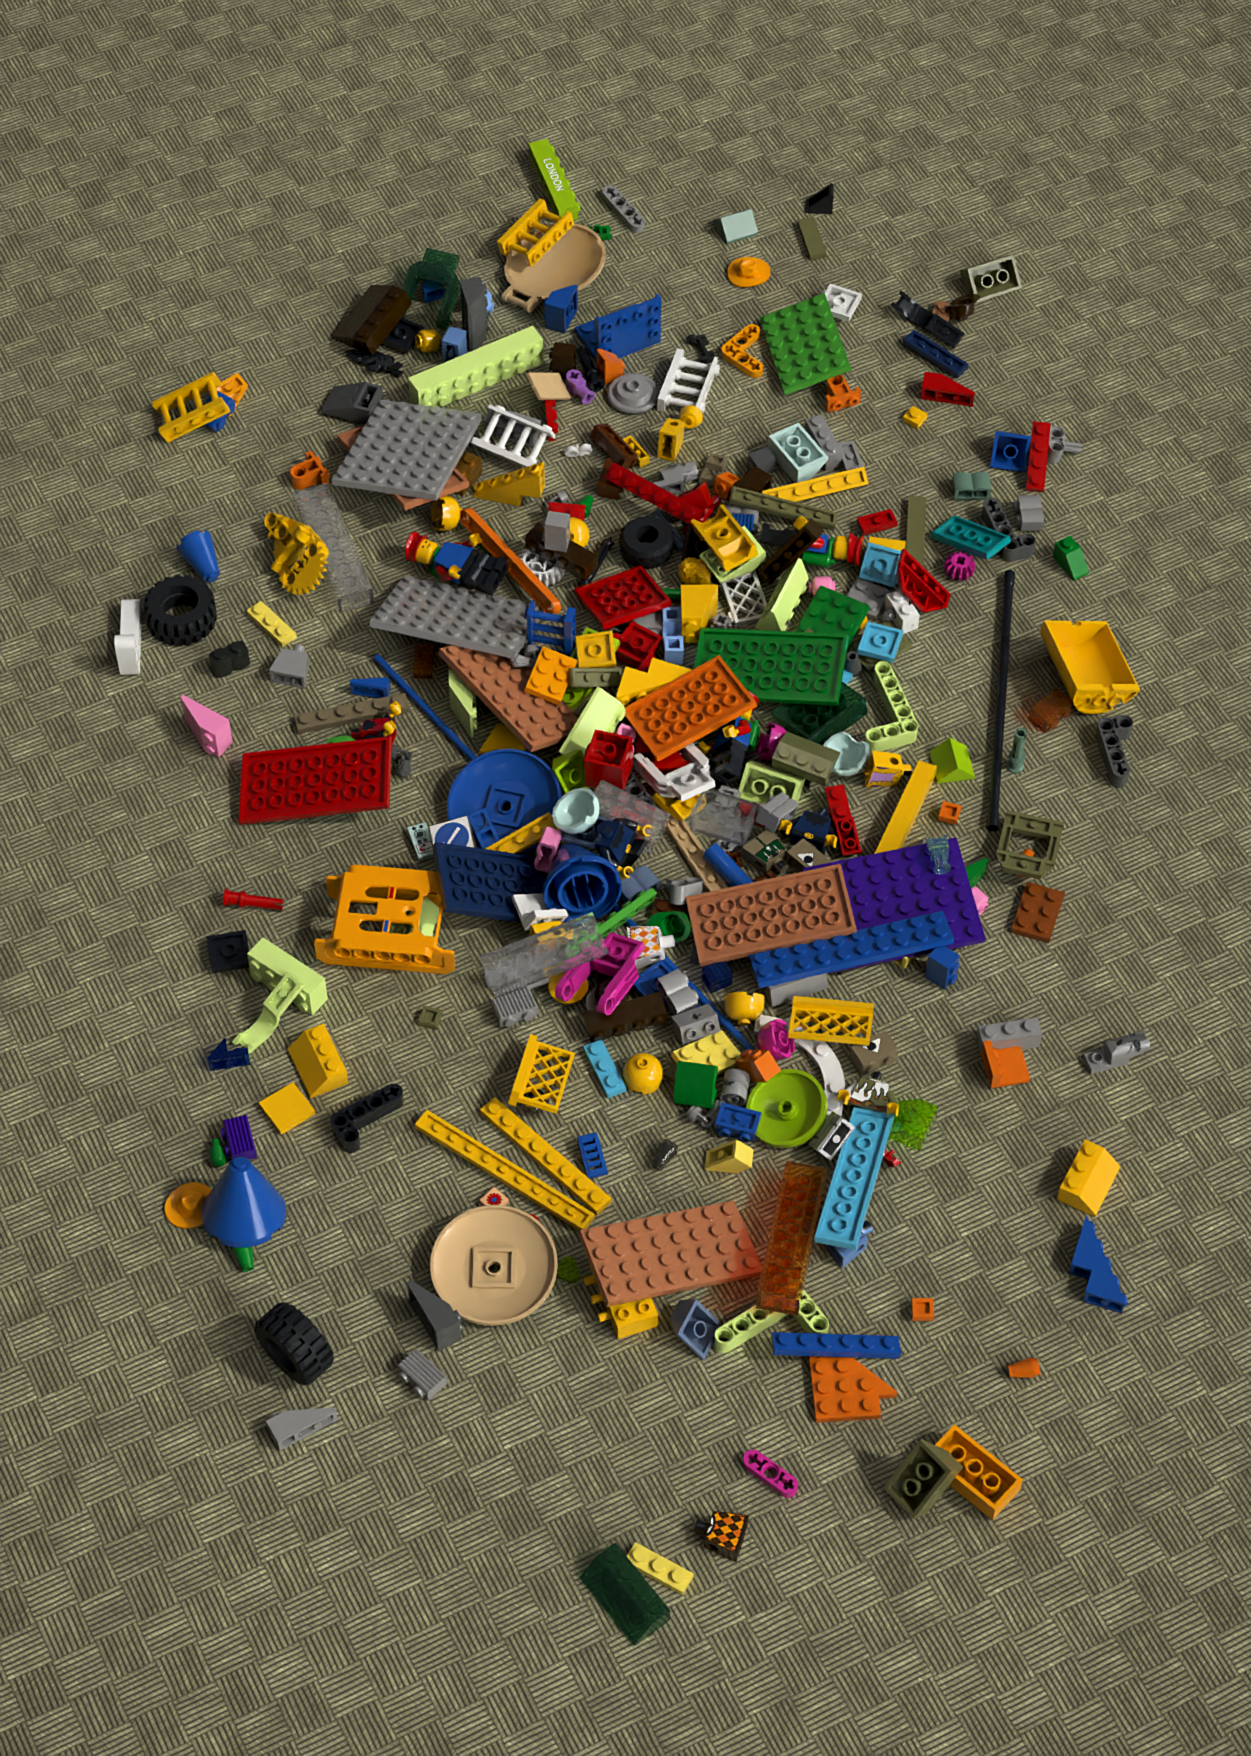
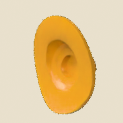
M754 257L738 258L731 262L728 267L729 281L737 287L760 285L766 282L771 274L769 265L765 261Z
M199 1182L186 1183L176 1188L169 1195L165 1203V1215L172 1225L183 1229L203 1225L202 1205L212 1189Z

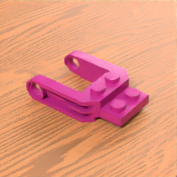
M610 932L600 946L594 944L585 947L558 982L555 989L556 998L563 1001L571 1000L591 972L597 970L599 973L614 977L604 989V994L599 999L598 1006H596L597 1012L610 1015L639 978L635 960L644 950V943Z

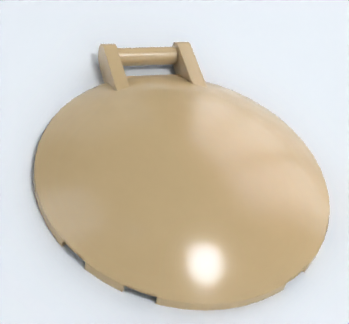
M574 223L572 228L533 267L528 266L525 255L511 250L506 256L507 261L504 265L505 276L510 286L504 291L501 298L503 301L511 302L524 308V311L531 313L546 297H549L552 291L572 285H577L578 291L582 290L596 279L604 267L606 250L600 236L592 229ZM549 224L545 226L552 228L555 224ZM532 230L528 234L541 239L546 233L542 231L534 232ZM525 239L518 243V245L529 250L535 245ZM520 293L530 299L526 302L515 296Z

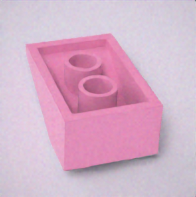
M182 695L181 703L186 723L202 748L208 754L220 757L233 742L229 719Z

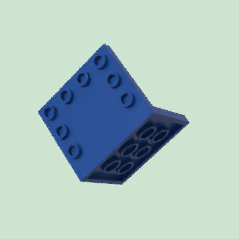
M656 294L655 298L628 306L600 318L598 316L592 321L576 326L575 333L596 363L597 349L599 348L614 353L618 358L658 344L661 342V297L659 294Z

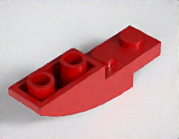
M844 784L825 787L824 792L828 804V814L831 819V825L836 831L837 845L842 857L861 854L862 850L854 817L851 816Z

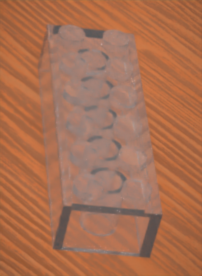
M591 912L480 956L494 995L500 997L605 956L609 952L595 916Z

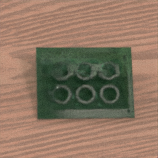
M844 682L841 684L838 705L782 703L771 711V715L787 732L820 745H824L831 736L845 731L868 714L865 697Z

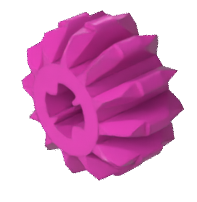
M961 551L958 554L952 552L951 555H947L946 562L944 563L946 576H951L952 580L958 579L959 582L961 579L967 581L969 577H972L976 567L973 556H968V552L963 554Z

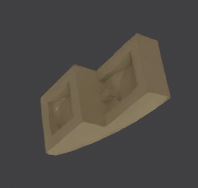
M711 453L705 463V469L699 477V483L705 481L708 486L713 487L716 476L723 474L728 457Z

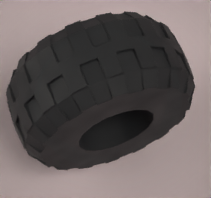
M646 516L632 519L621 530L619 538L620 553L624 560L632 566L637 567L641 565L643 568L648 569L659 567L667 562L673 553V531L666 522L656 517Z

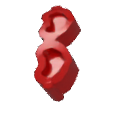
M885 1149L883 1159L889 1167L894 1168L902 1163V1161L892 1156L895 1153L894 1150L887 1153Z

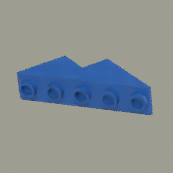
M1085 1217L1069 1274L1089 1280L1083 1302L1122 1313L1124 1306L1128 1305L1125 1293H1121L1119 1279L1117 1275H1113L1109 1257L1104 1255L1101 1239L1096 1237L1094 1223L1089 1221L1088 1217Z

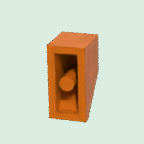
M600 348L597 349V369L605 385L624 375V362L619 360L616 354Z

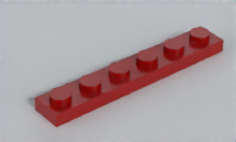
M615 462L612 463L605 476L607 480L692 525L691 520L693 519L699 521L704 511Z

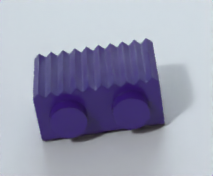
M247 1115L224 1119V1128H220L222 1139L228 1142V1145L224 1146L227 1158L245 1157L248 1160L257 1158Z

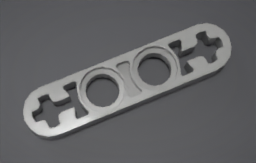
M604 187L602 198L632 232H643L645 220L616 187ZM621 202L623 205L617 206L615 203ZM625 213H632L631 216H626V215H624V214H625Z

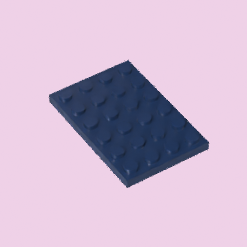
M435 842L432 846L443 912L521 922L512 901V896L517 894L543 893L545 876L543 871L535 869V856Z

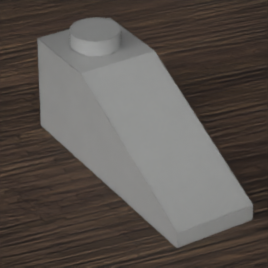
M334 1407L287 1410L270 1416L266 1420L268 1432L280 1451L338 1419Z

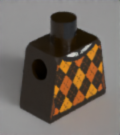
M714 1511L710 1522L697 1519L694 1532L706 1535L704 1539V1547L737 1562L748 1527L749 1515Z

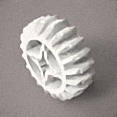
M523 549L518 556L546 587L549 584L554 586L555 581L560 582L561 577L565 574L564 569L543 559L538 554L530 552L528 549Z

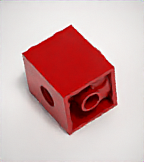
M595 729L583 759L586 786L623 795L633 766V737Z

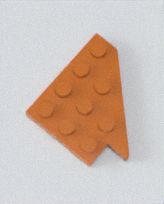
M808 1356L816 1423L881 1419L879 1399L897 1397L895 1389L853 1357Z

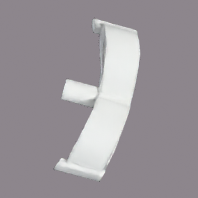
M577 444L575 447L568 446L564 448V453L567 457L584 456L592 452L591 444H583L580 447Z

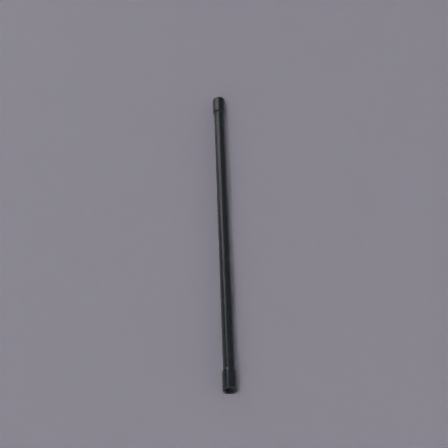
M1006 570L1004 572L1003 582L1004 596L990 804L987 820V829L989 831H997L999 829V800L1013 588L1015 585V572L1013 570Z

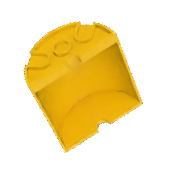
M1044 620L1040 630L1042 640L1078 711L1085 714L1105 713L1114 710L1113 706L1122 701L1124 704L1127 703L1140 691L1107 621H1077L1072 625L1071 621Z

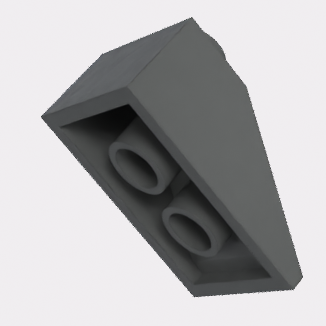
M412 1280L407 1281L409 1302L438 1352L461 1341L463 1329L460 1324L462 1319L458 1311H453L450 1304Z

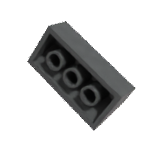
M481 277L460 280L462 330L466 331L469 352L478 349L487 339L486 331H489L486 320L488 319L487 308H485L488 306L485 296L487 294L486 284H482Z

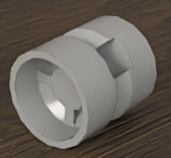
M741 1069L726 1070L720 1100L739 1107L745 1105L750 1075Z

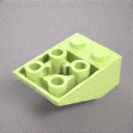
M745 525L742 526V529L756 545L758 552L756 557L725 572L710 548L699 555L720 583L750 573L766 563L765 550Z
M448 670L450 708L472 738L474 737V730H477L476 694L453 670Z

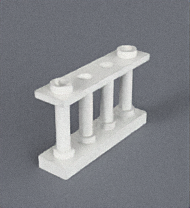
M677 348L658 396L657 411L664 412L666 406L671 404L680 407L693 405L704 413L705 401L715 375L718 376L720 365H718V357H714L711 365L686 360L684 350ZM690 367L707 371L708 375L707 377L684 373L681 372V368ZM682 379L704 385L702 390L677 385L676 380ZM679 392L699 398L697 403L673 398L671 393Z
M489 404L488 409L494 414L483 437H480V439L473 437L471 444L481 451L522 468L537 464L536 458L546 437L549 436L554 439L556 437L552 428L545 424L540 426L506 412V409L500 405L494 407ZM501 416L508 419L509 422L499 442L493 445L489 439ZM518 423L525 427L514 450L510 452L505 450V444L515 424ZM532 429L539 432L540 435L530 456L524 458L520 452Z

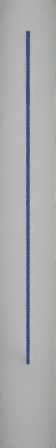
M376 654L373 658L376 663L470 761L477 758L379 654ZM617 903L612 908L617 913L622 910ZM632 919L625 922L628 927H638ZM665 955V959L662 960V961H663L672 971H674V970H676V969H679V968ZM689 980L688 986L697 992L698 1001L702 1005L709 1004L718 1016L719 1023L745 1050H756Z

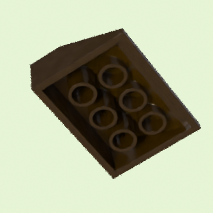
M370 285L333 333L332 339L373 356L412 305L407 292L393 285Z

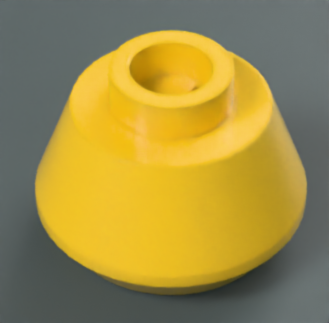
M687 405L681 409L679 418L685 423V428L691 429L698 427L702 423L703 414L696 406Z

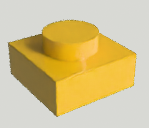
M912 406L903 416V422L918 429L927 419L928 414Z

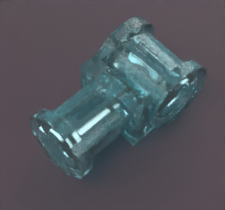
M947 835L938 838L926 837L928 854L935 865L933 868L934 873L940 875L951 871V865L948 864L949 845Z

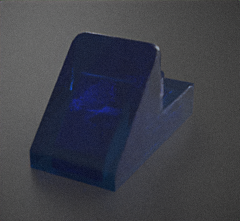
M226 1038L208 1056L210 1071L251 1065L248 1048H235L228 1051Z

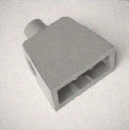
M294 645L293 650L285 648L281 650L269 670L271 682L305 689L309 670V657L307 653H304L305 648L302 645Z

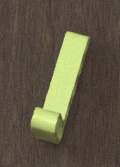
M880 661L875 665L873 679L893 723L867 730L865 742L869 744V753L872 751H885L914 743L918 733V723L891 665L888 662Z
M791 1283L719 1327L715 1332L714 1347L720 1353L730 1352L790 1313L806 1333L828 1334L829 1321L803 1287L797 1283ZM789 1295H797L798 1297L791 1298ZM777 1305L781 1308L774 1309L772 1306ZM807 1310L810 1314H804L802 1311ZM761 1316L763 1319L757 1320L754 1317ZM820 1326V1327H822L823 1329H822V1330H816L814 1327ZM744 1327L746 1330L740 1331L737 1328ZM727 1338L728 1341L722 1342L719 1339Z

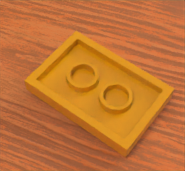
M542 646L524 692L559 706L569 683L568 669L575 668L578 660Z

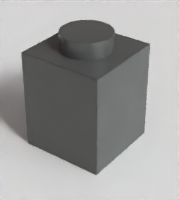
M768 446L748 454L747 467L749 471L754 466L767 473L775 471L776 458Z

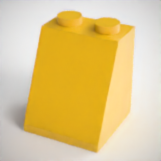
M681 585L680 607L683 643H698L701 628H709L710 619H713L717 614L718 585Z

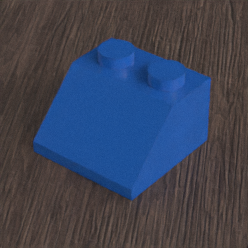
M577 285L552 291L549 297L545 298L543 308H545L543 317L545 328L565 334L578 311Z

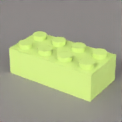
M262 938L247 953L251 977L257 982L261 981L269 990L273 991L287 972L293 973L305 984L292 1001L302 1012H308L313 1016L328 1000L326 982L323 976L265 938Z

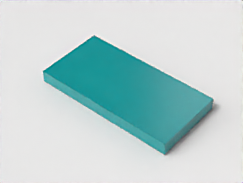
M956 515L931 532L932 539L985 560L991 558L1011 542L1008 535Z

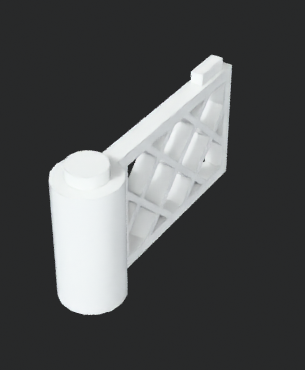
M753 570L750 573L722 582L721 586L730 609L728 616L732 619V623L738 626L758 621L762 614L758 615L754 613L756 607L764 610L767 602L756 571ZM753 577L754 583L752 586L743 582L746 578ZM734 582L737 586L733 590L727 587L726 583ZM740 586L748 589L746 595L737 592ZM751 592L759 595L757 601L748 597ZM734 595L742 599L739 605L732 602L731 599ZM745 601L754 605L751 610L742 607ZM740 610L748 615L746 618L738 619L736 614Z

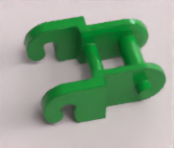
M594 225L592 230L599 233L601 241L612 238V234L609 233L611 231L610 226Z

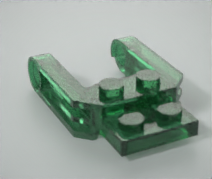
M426 248L422 261L409 267L402 290L407 292L412 303L419 281L424 284L446 288L436 320V328L446 330L460 291V281L456 275L460 257L459 255Z

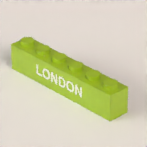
M548 139L528 143L529 157L554 213L563 217L567 212H571L573 220H577L578 212L581 211L580 204L575 201L574 191L570 190V182L565 178L563 167H560L559 157L555 156L554 146L550 145Z

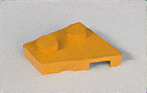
M238 373L221 382L220 386L216 387L217 391L234 400L235 409L248 389V384Z

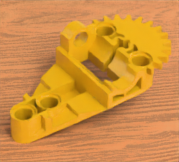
M268 513L264 518V525L270 531L267 534L268 538L274 539L273 554L275 561L271 565V569L280 576L278 579L283 584L282 588H287V592H292L294 595H297V593L303 595L304 592L309 594V588L314 591V584L320 585L318 579H324L321 572L327 571V569L323 568V565L328 564L325 561L329 554L326 544L310 526L280 514Z

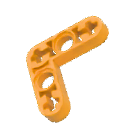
M755 324L747 325L721 347V357L751 378H759L763 374V364L745 352L748 347L759 339L760 328ZM739 340H742V341H744L745 343H744V344H738V343H736V342L739 341ZM739 359H745L746 362L741 363V362H738L737 360H739Z

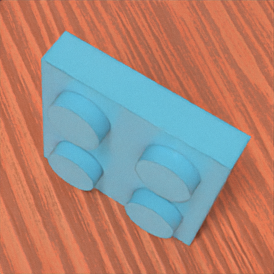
M868 542L858 578L894 588L897 564L901 551Z
M867 622L857 654L894 663L904 630Z

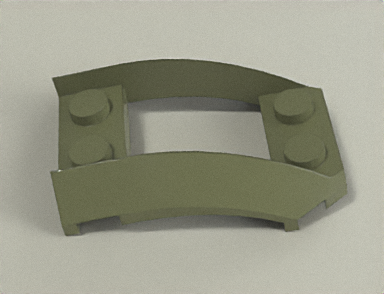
M1007 810L996 852L1003 871L1035 879L1042 878L1055 865L1064 822ZM1012 832L1050 840L1046 859L1008 852Z

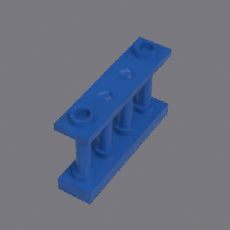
M531 600L529 608L526 607L524 619H527V645H536V642L562 646L563 651L551 650L570 657L576 646V608L568 607L567 613L563 614V616L535 611V601ZM535 619L558 622L564 626L558 627L536 623ZM536 630L559 634L564 638L560 639L543 635H537ZM536 646V647L539 649V653H540L542 647Z

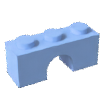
M667 607L662 609L663 658L665 662L675 665H683L684 645L683 636H681V607Z

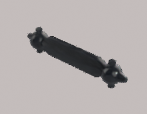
M612 537L604 539L600 544L601 547L596 552V555H598V568L585 581L581 579L578 585L583 586L592 582L607 556L608 549L614 545Z

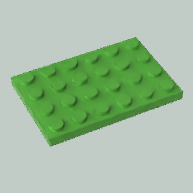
M825 293L760 317L785 395L852 370Z

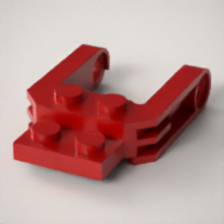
M633 621L622 634H613V638L620 640V645L615 653L616 657L637 668L636 670L648 673L651 660L655 658L654 653L664 641L663 637Z

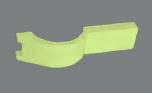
M287 972L263 1002V1011L257 1021L249 1029L239 1033L232 1042L235 1045L240 1043L245 1048L243 1053L249 1055L274 1032L280 1021V1016L305 984L293 973Z

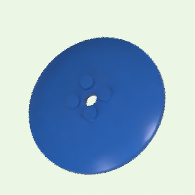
M517 749L490 751L469 762L455 778L447 800L448 820L451 821L459 817H465L485 808L501 840L548 812L552 816L553 808L562 797L561 788L551 768L537 756ZM505 803L511 804V808L508 811H502L501 808ZM473 829L476 847L482 849ZM539 842L519 854L526 855L537 849Z

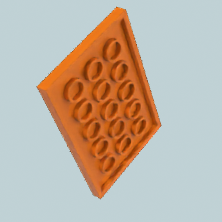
M718 655L626 706L624 717L659 762L757 707V704L728 665Z

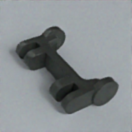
M704 334L688 335L686 337L687 343L698 345L702 353V357L697 362L704 364L712 363L716 356L713 351H707L705 346L709 342Z

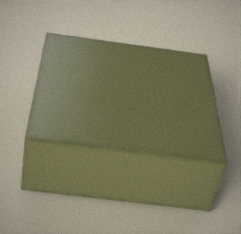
M423 1005L417 1025L437 1030L443 1010Z

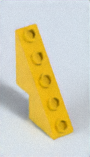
M544 462L492 477L482 482L480 481L474 486L475 492L473 497L520 506L523 496L540 499L545 487Z
M652 658L648 673L625 667L616 699L625 706L629 702L641 699L692 669Z

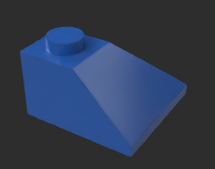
M996 430L990 467L1026 472L1031 436Z

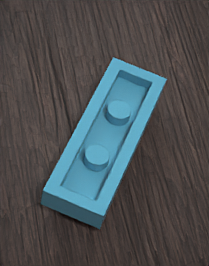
M599 1040L583 1046V1051L607 1099L626 1092V1086L603 1041Z

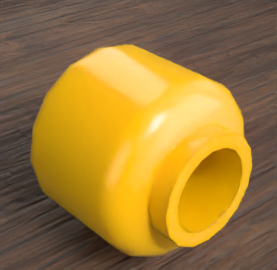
M435 329L420 330L415 336V346L423 353L436 352L442 344V337Z

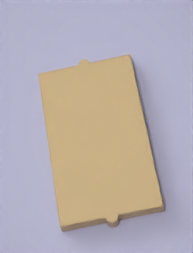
M559 373L526 374L538 400L571 399L566 388L567 386L564 384Z

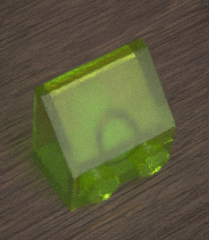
M922 1099L899 1101L898 1117L894 1114L889 1138L921 1151L936 1121L938 1106Z

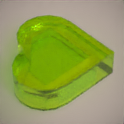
M565 1256L561 1259L556 1278L571 1284L579 1281L580 1270L576 1266L575 1258Z

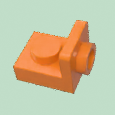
M728 471L716 476L712 492L723 499H727L732 486L736 481H740L741 478Z

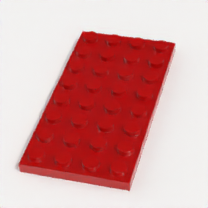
M388 736L242 753L238 822L241 825L389 809L392 739Z

